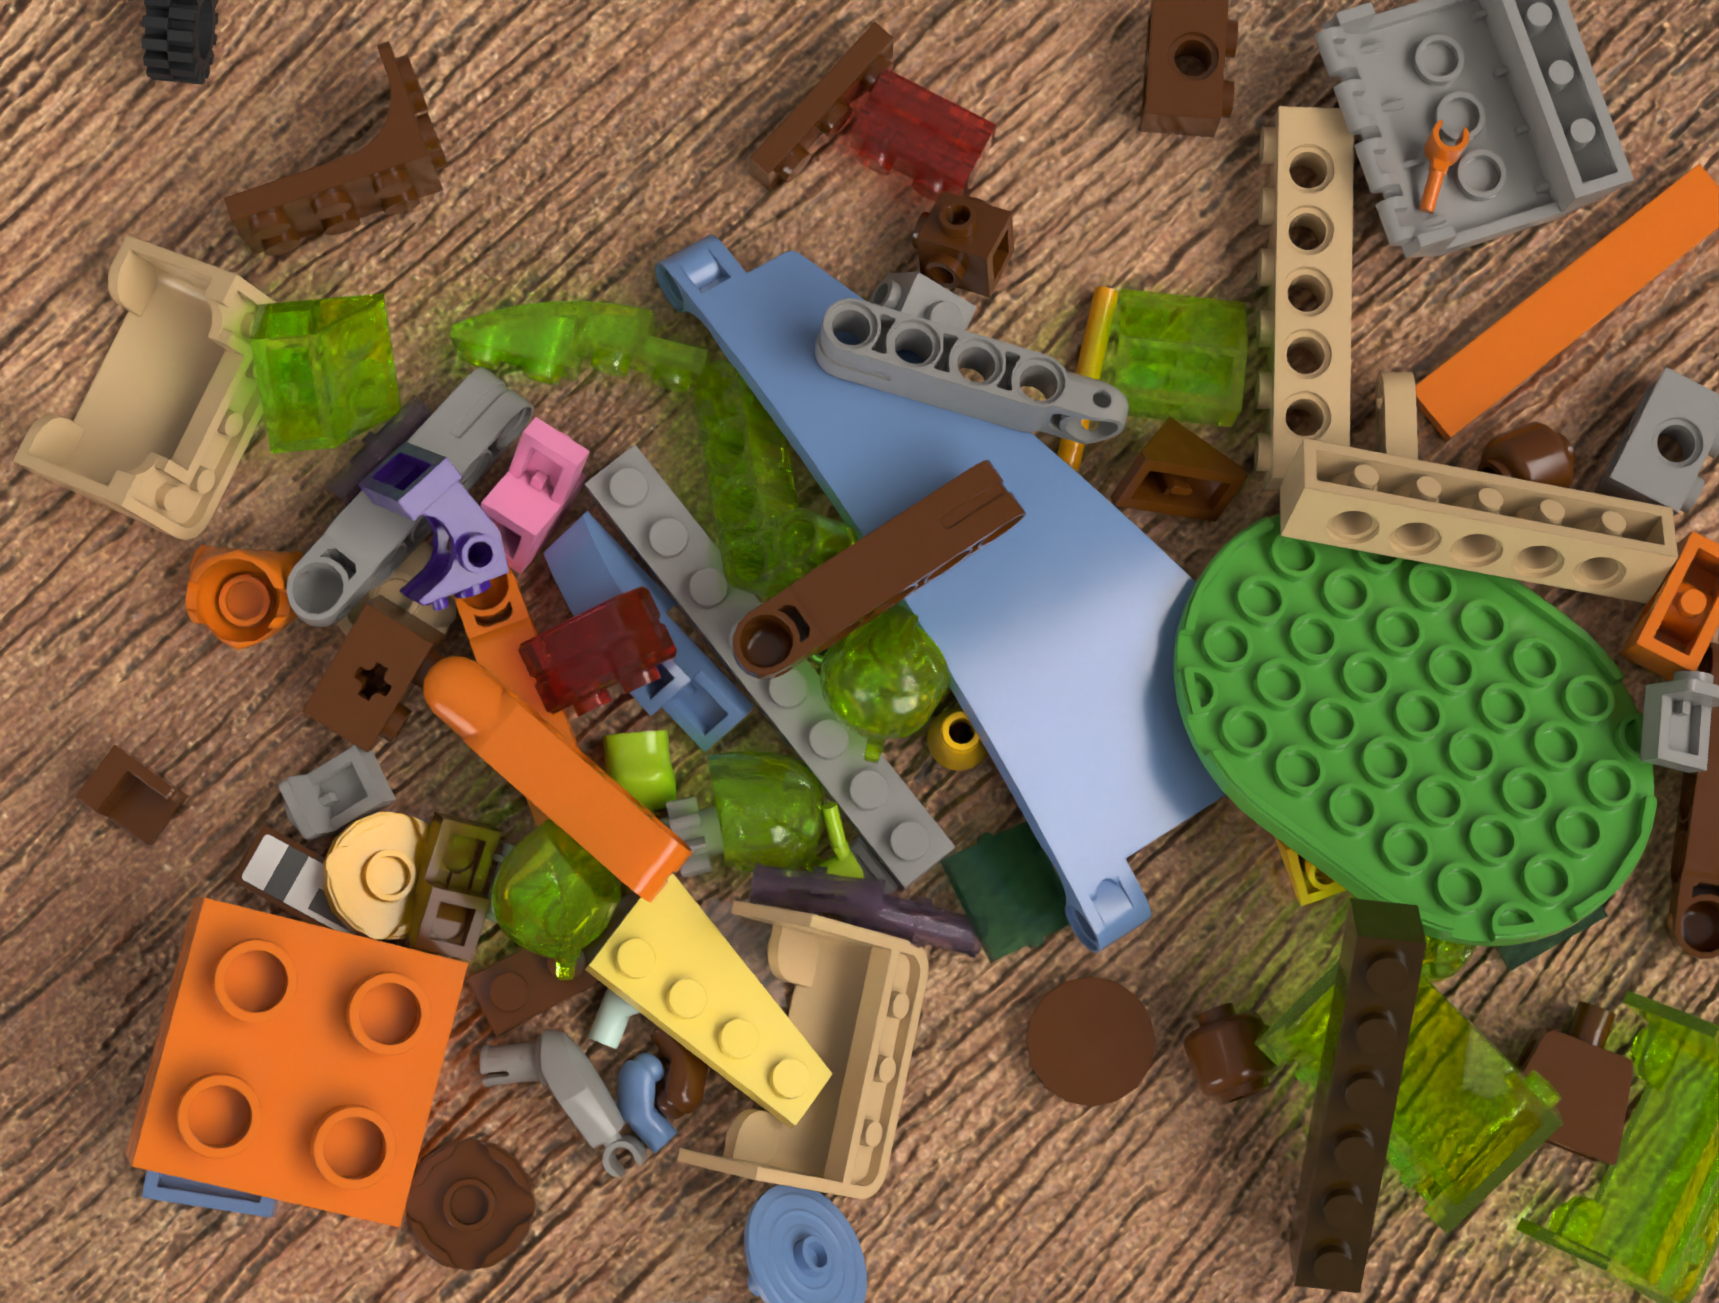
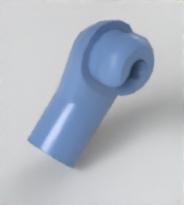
M641 1053L634 1060L626 1061L618 1073L617 1107L625 1123L656 1154L678 1131L654 1106L655 1085L664 1077V1067L654 1055Z

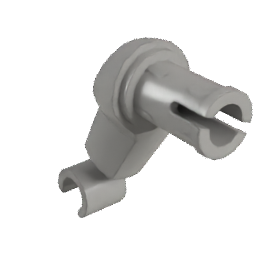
M546 1029L543 1031V1034L538 1035L536 1041L508 1045H483L481 1047L480 1072L481 1074L488 1073L482 1079L485 1087L540 1081L542 1086H547L548 1090L555 1096L559 1105L590 1147L595 1148L603 1143L606 1149L603 1154L602 1163L605 1170L611 1176L623 1177L626 1174L623 1165L616 1157V1149L619 1147L630 1150L634 1160L639 1165L646 1161L647 1149L645 1144L634 1135H620L619 1131L625 1122L612 1095L588 1057L565 1032Z

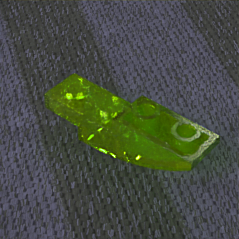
M548 301L516 305L482 313L452 325L449 335L456 351L463 353L462 360L469 364L491 370H497L500 362L524 368L523 375L525 377L550 385H559L561 377L577 381L583 358L592 360L590 366L600 372L624 377L627 376L630 369L653 375L652 383L660 387L687 392L689 385L705 388L711 366L709 350L654 337L657 327L654 311L614 303Z

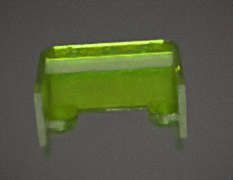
M1627 991L1623 1003L1648 1022L1647 1026L1636 1035L1631 1047V1060L1634 1063L1636 1076L1647 1085L1621 1139L1616 1165H1609L1594 1199L1577 1195L1568 1202L1560 1204L1551 1216L1548 1229L1521 1218L1516 1230L1556 1255L1651 1303H1690L1695 1297L1719 1245V1025Z

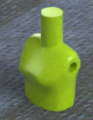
M668 730L602 736L605 762L604 771L655 815V811L667 808L666 802L676 800V784L670 760Z

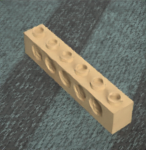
M1279 106L1271 126H1262L1260 134L1259 160L1260 164L1270 165L1269 187H1261L1258 221L1259 225H1269L1268 248H1260L1257 283L1258 286H1268L1267 310L1259 309L1256 345L1257 347L1267 348L1266 371H1258L1256 376L1255 407L1256 409H1266L1265 433H1257L1255 437L1254 469L1255 471H1265L1264 489L1280 490V485L1303 438L1350 447L1354 135H1350L1340 108ZM1296 166H1305L1312 169L1318 175L1320 185L1310 189L1298 186L1290 176V169ZM1297 226L1311 229L1318 238L1319 247L1312 250L1298 248L1292 243L1289 237V230ZM1295 287H1303L1310 290L1317 298L1318 308L1310 312L1296 309L1288 299V290ZM1294 348L1308 350L1316 359L1317 371L1309 374L1295 371L1287 361V351ZM1294 409L1308 412L1315 420L1316 433L1310 436H1300L1292 432L1286 423V412Z
M1303 438L1280 485L1281 536L1629 601L1648 604L1678 558L1673 508L1311 439Z

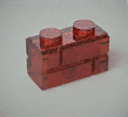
M885 68L853 125L850 133V147L858 151L856 159L867 168L883 175H888L891 169H894L914 179L911 184L912 188L922 196L936 202L942 190L965 197L995 140L997 125Z
M641 586L617 595L520 644L518 651L530 677H534L537 681L534 686L547 712L553 715L573 706L577 716L580 717L612 702L613 699L608 689L620 683L625 694H628L661 678L656 666L676 657L677 649L666 625L659 621L661 614L648 588Z

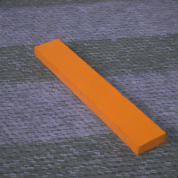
M1700 164L1696 165L1415 385L1417 407L1444 440L1448 442L1719 229V186Z

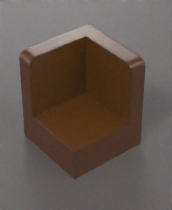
M116 745L113 746L75 796V798L90 809L107 816L147 845H152L189 797V795L129 751Z

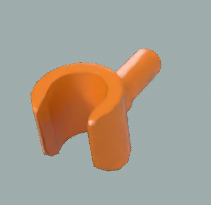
M1443 120L1435 124L1424 143V153L1430 161L1418 210L1428 214L1434 213L1448 167L1457 162L1469 142V131L1466 127H1463L1455 146L1444 144L1439 137V130L1442 127Z

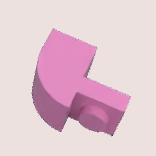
M537 417L522 432L509 471L483 499L480 505L482 510L500 530L508 566L519 574L526 569L546 545L573 505L587 475L582 473V470L590 452L573 441L568 435L557 431Z

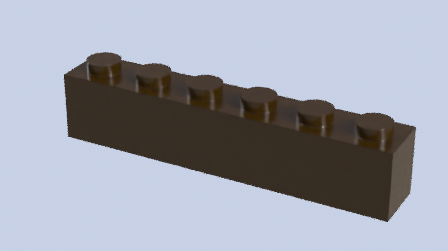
M1350 898L1289 1238L1294 1286L1360 1293L1427 945L1418 905Z

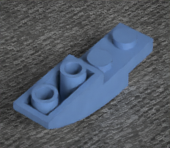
M588 511L544 552L554 580L585 635L623 686L650 716L662 707L691 739L706 752L753 709L754 705L666 614L675 605L673 600Z

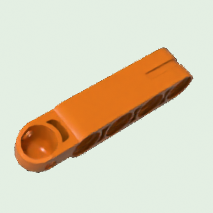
M508 566L509 573L491 579L492 586L480 594L466 598H455L453 594L476 662L489 670L579 748L519 584L510 567ZM526 798L551 864L586 851Z
M449 656L440 659L430 667L424 678L423 694L426 704L432 712L454 730L477 755L641 898L651 903L668 883L667 879L673 872H677L694 851L676 833L483 665L466 657Z

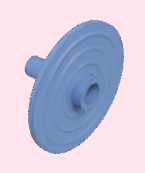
M777 1185L762 1193L753 1203L748 1213L744 1230V1250L750 1272L747 1277L749 1290L755 1296L761 1297L765 1303H864L867 1291L865 1260L857 1236L842 1212L818 1191Z

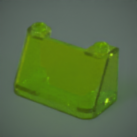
M1340 954L1264 1022L1255 1040V1044L1278 1067L1284 1061L1291 1065L1296 1060L1298 1066L1296 1067L1295 1076L1303 1084L1309 1081L1315 1088L1318 1082ZM1421 973L1386 1159L1400 1172L1399 1179L1408 1188L1419 1180L1414 1187L1423 1199L1428 1202L1423 1207V1211L1448 1234L1563 1125L1562 1116L1555 1107L1562 1097L1536 1070L1533 1069L1525 1076Z

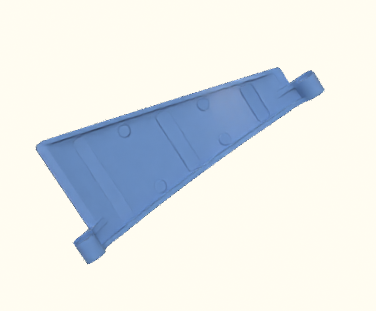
M709 234L657 262L654 271L665 298L677 312L692 313L708 328L724 355L789 441L857 541L966 470L984 460H990L1003 479L1004 486L1008 492L1013 493L1026 512V516L1006 533L900 601L898 605L940 670L999 770L1036 839L1056 868L1066 894L1065 914L1072 930L1081 943L1093 953H1099L1150 920V906L1126 858L1226 795L1205 769L1192 746L1178 707L1173 677V652L1176 631L1183 607L1196 582L1110 501L1032 433L1013 430L840 379L826 373L818 364L814 354L815 342L826 311L838 300L846 298L865 300L800 253L787 251L746 273L724 244L716 236ZM848 332L834 333V336L846 345L861 344L856 336ZM896 351L898 356L908 363L918 364L923 362L912 351Z

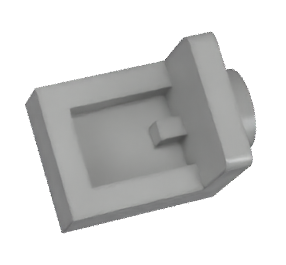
M919 272L889 273L874 289L869 301L873 304L965 331L976 309L975 305Z
M1678 671L1674 673L1673 681L1646 685L1640 761L1687 773L1707 771L1712 707H1719V685L1713 684V675L1699 671Z
M353 745L307 775L289 776L278 784L285 799L286 815L306 840L337 836L351 822L372 815L396 800L373 751L366 752L356 745Z

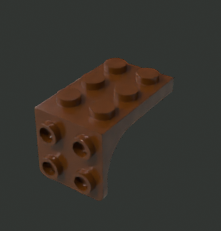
M389 41L377 45L390 83L391 103L382 129L368 145L349 156L224 198L232 223L254 254L263 251L268 256L284 254L300 246V239L322 231L326 235L342 234L358 227L361 223L360 218L384 211L386 215L401 214L417 207L420 204L419 198L443 191L437 170L448 167L428 112L417 115V113L428 110L408 54L396 58Z

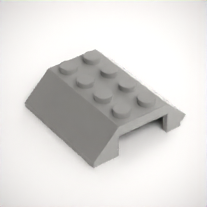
M1420 0L1375 14L1372 2H1368L1336 12L1332 19L1321 25L1323 30L1314 35L1328 76L1341 78L1342 82L1334 86L1333 89L1350 135L1362 136L1363 141L1354 147L1371 193H1382L1385 199L1377 203L1376 208L1390 246H1402L1405 257L1442 256L1547 223L1634 181L1567 0ZM1443 120L1442 127L1439 130V137L1444 144L1455 146L1463 127H1466L1469 131V142L1457 162L1448 167L1434 213L1428 214L1418 210L1430 161L1424 153V143L1435 124Z

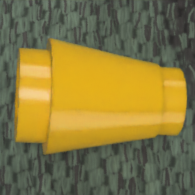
M962 707L947 709L932 721L927 734V744L932 757L940 765L956 771L968 770L977 766L986 757L988 751ZM962 722L970 726L969 733H973L971 741L959 744L951 739L949 730L953 729L956 723Z

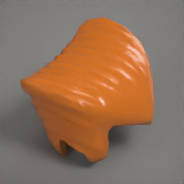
M203 544L196 549L190 565V575L185 597L186 613L193 623L204 624L218 639L237 650L254 646L286 628L297 617L289 604L286 593L287 580L293 567L305 554L300 551L277 552L261 549L219 548Z

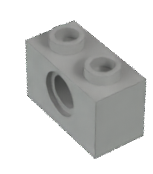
M1665 367L1650 380L1595 489L1612 497L1673 508V516L1679 513L1680 510L1688 513L1696 503L1705 485V479L1697 475L1707 455L1716 458L1719 454V394ZM1659 435L1670 436L1680 444L1682 449L1681 462H1671L1660 454L1657 446Z

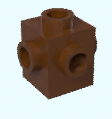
M942 190L931 212H923L920 215L913 232L912 245L918 249L920 273L943 287H957L990 298L1014 253L1012 212L989 205L976 197H962Z

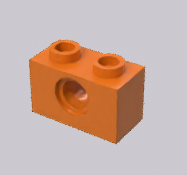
M1694 531L1677 543V560L1648 604H1645L1620 656L1669 681H1673L1675 672L1697 670L1719 626V544Z

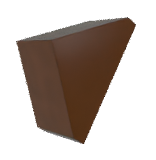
M1169 416L1139 453L1110 498L1114 506L1216 522L1248 476L1241 466Z

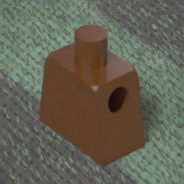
M1579 1001L1567 1034L1551 1028H1536L1490 1106L1485 1120L1598 1164L1615 1166L1620 1151L1634 1069L1631 1059L1604 1049L1616 1014L1599 1006Z

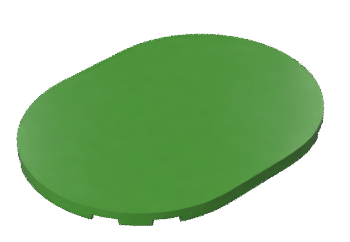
M1280 514L1271 518L1266 516L1258 520L1227 542L1208 563L1193 586L1181 613L1173 652V677L1177 703L1193 748L1205 769L1220 789L1240 810L1357 898L1418 905L1424 934L1435 939L1485 947L1511 946L1549 937L1577 924L1604 904L1622 886L1634 870L1645 850L1652 831L1657 808V798L1654 797L1653 764L1640 761L1643 713H1638L1629 692L1622 683L1625 676L1607 652L1573 620L1518 580L1281 536Z

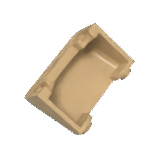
M126 235L110 266L108 289L112 299L126 309L128 313L74 420L71 421L55 414L39 418L27 431L13 462L34 474L178 539L189 540L203 532L210 522L294 352L298 339V327L296 319L288 310L236 273Z

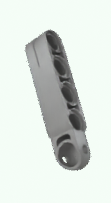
M846 298L832 304L823 317L815 342L814 354L818 364L826 373L834 377L1020 432L1033 433L1041 431L1078 443L1088 444L1110 439L1120 434L1125 428L1129 409L1127 397L1118 388L1104 381L1067 371L1056 359L1046 354L860 299ZM848 332L856 336L861 344L846 345L840 342L834 336V333ZM896 351H912L923 362L918 364L908 363L902 360ZM959 369H973L984 378V381L972 382L964 378ZM1029 386L1040 390L1046 400L1039 401L1027 397L1021 387ZM1081 419L1097 421L1098 427L1094 430H1086L1082 426Z
M480 367L461 382L407 442L447 457L462 475L459 482L469 491L522 433L533 415L534 407L513 389L509 390L505 387V383L485 367ZM361 490L331 523L324 535L293 567L287 580L286 591L293 612L301 621L310 626L326 627L338 623L348 615L370 589L377 588L384 583L431 533L432 528L426 518L420 515L415 521H412L374 504L364 491Z

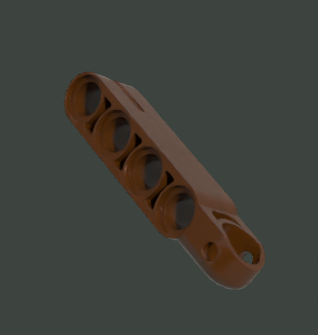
M989 459L976 464L750 611L738 623L733 636V656L737 665L747 675L757 679H774L784 675L814 654L820 653L838 643L1006 533L1026 516V512L1013 493L1008 492L1003 484V479Z
M1710 642L1699 664L1698 671L1713 675V684L1719 685V644ZM1712 707L1707 771L1683 773L1671 858L1670 879L1672 892L1667 920L1668 936L1673 946L1682 955L1692 959H1711L1719 956V707Z

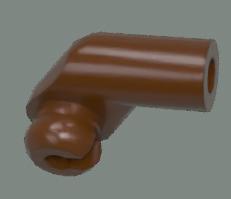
M660 1028L650 1037L667 1059L670 1067L664 1089L657 1092L656 1103L663 1115L671 1119H679L685 1113H693L701 1104L708 1074V1065Z

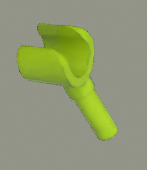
M829 802L822 805V811L830 846L835 855L820 863L818 867L835 896L839 897L860 885L864 879V874L849 849L848 841L845 839L838 804L836 802Z

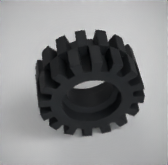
M144 0L146 16H142V27H145V35L142 37V49H146L143 62L144 66H147L146 74L148 77H151L152 80L201 85L205 83V78L208 79L210 74L209 65H213L214 53L212 49L217 41L215 25L218 24V13H215V8L218 0Z

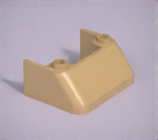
M734 901L731 914L773 925L771 937L767 945L770 969L779 980L795 984L788 1018L833 1075L796 1126L788 1128L768 1111L755 1108L746 1109L735 1118L727 1131L723 1156L679 1148L677 1161L762 1182L857 1199L870 1198L882 1186L888 1170L928 979L929 966L926 953L915 942L819 915Z

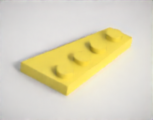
M672 874L667 879L668 883L651 903L639 897L585 970L784 1125L792 1128L800 1121L833 1073L677 877Z

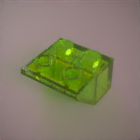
M1120 289L1110 385L1118 388L1127 397L1129 406L1127 416L1167 420L1170 416L1180 422L1232 427L1242 408L1247 357L1246 303Z
M384 293L256 305L251 346L271 454L336 448L401 412L402 404Z

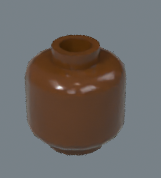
M1534 421L1522 424L1490 440L1482 450L1481 461L1477 471L1570 488L1573 482L1575 453L1571 443L1564 435L1556 433L1545 424Z
M1227 1003L1204 1011L1196 1016L1200 1027L1185 1037L1184 1048L1203 1094L1212 1097L1220 1096L1224 1105L1250 1097L1271 1087L1268 1077L1277 1071L1278 1059L1259 1014L1250 1011L1236 1014L1233 1003Z

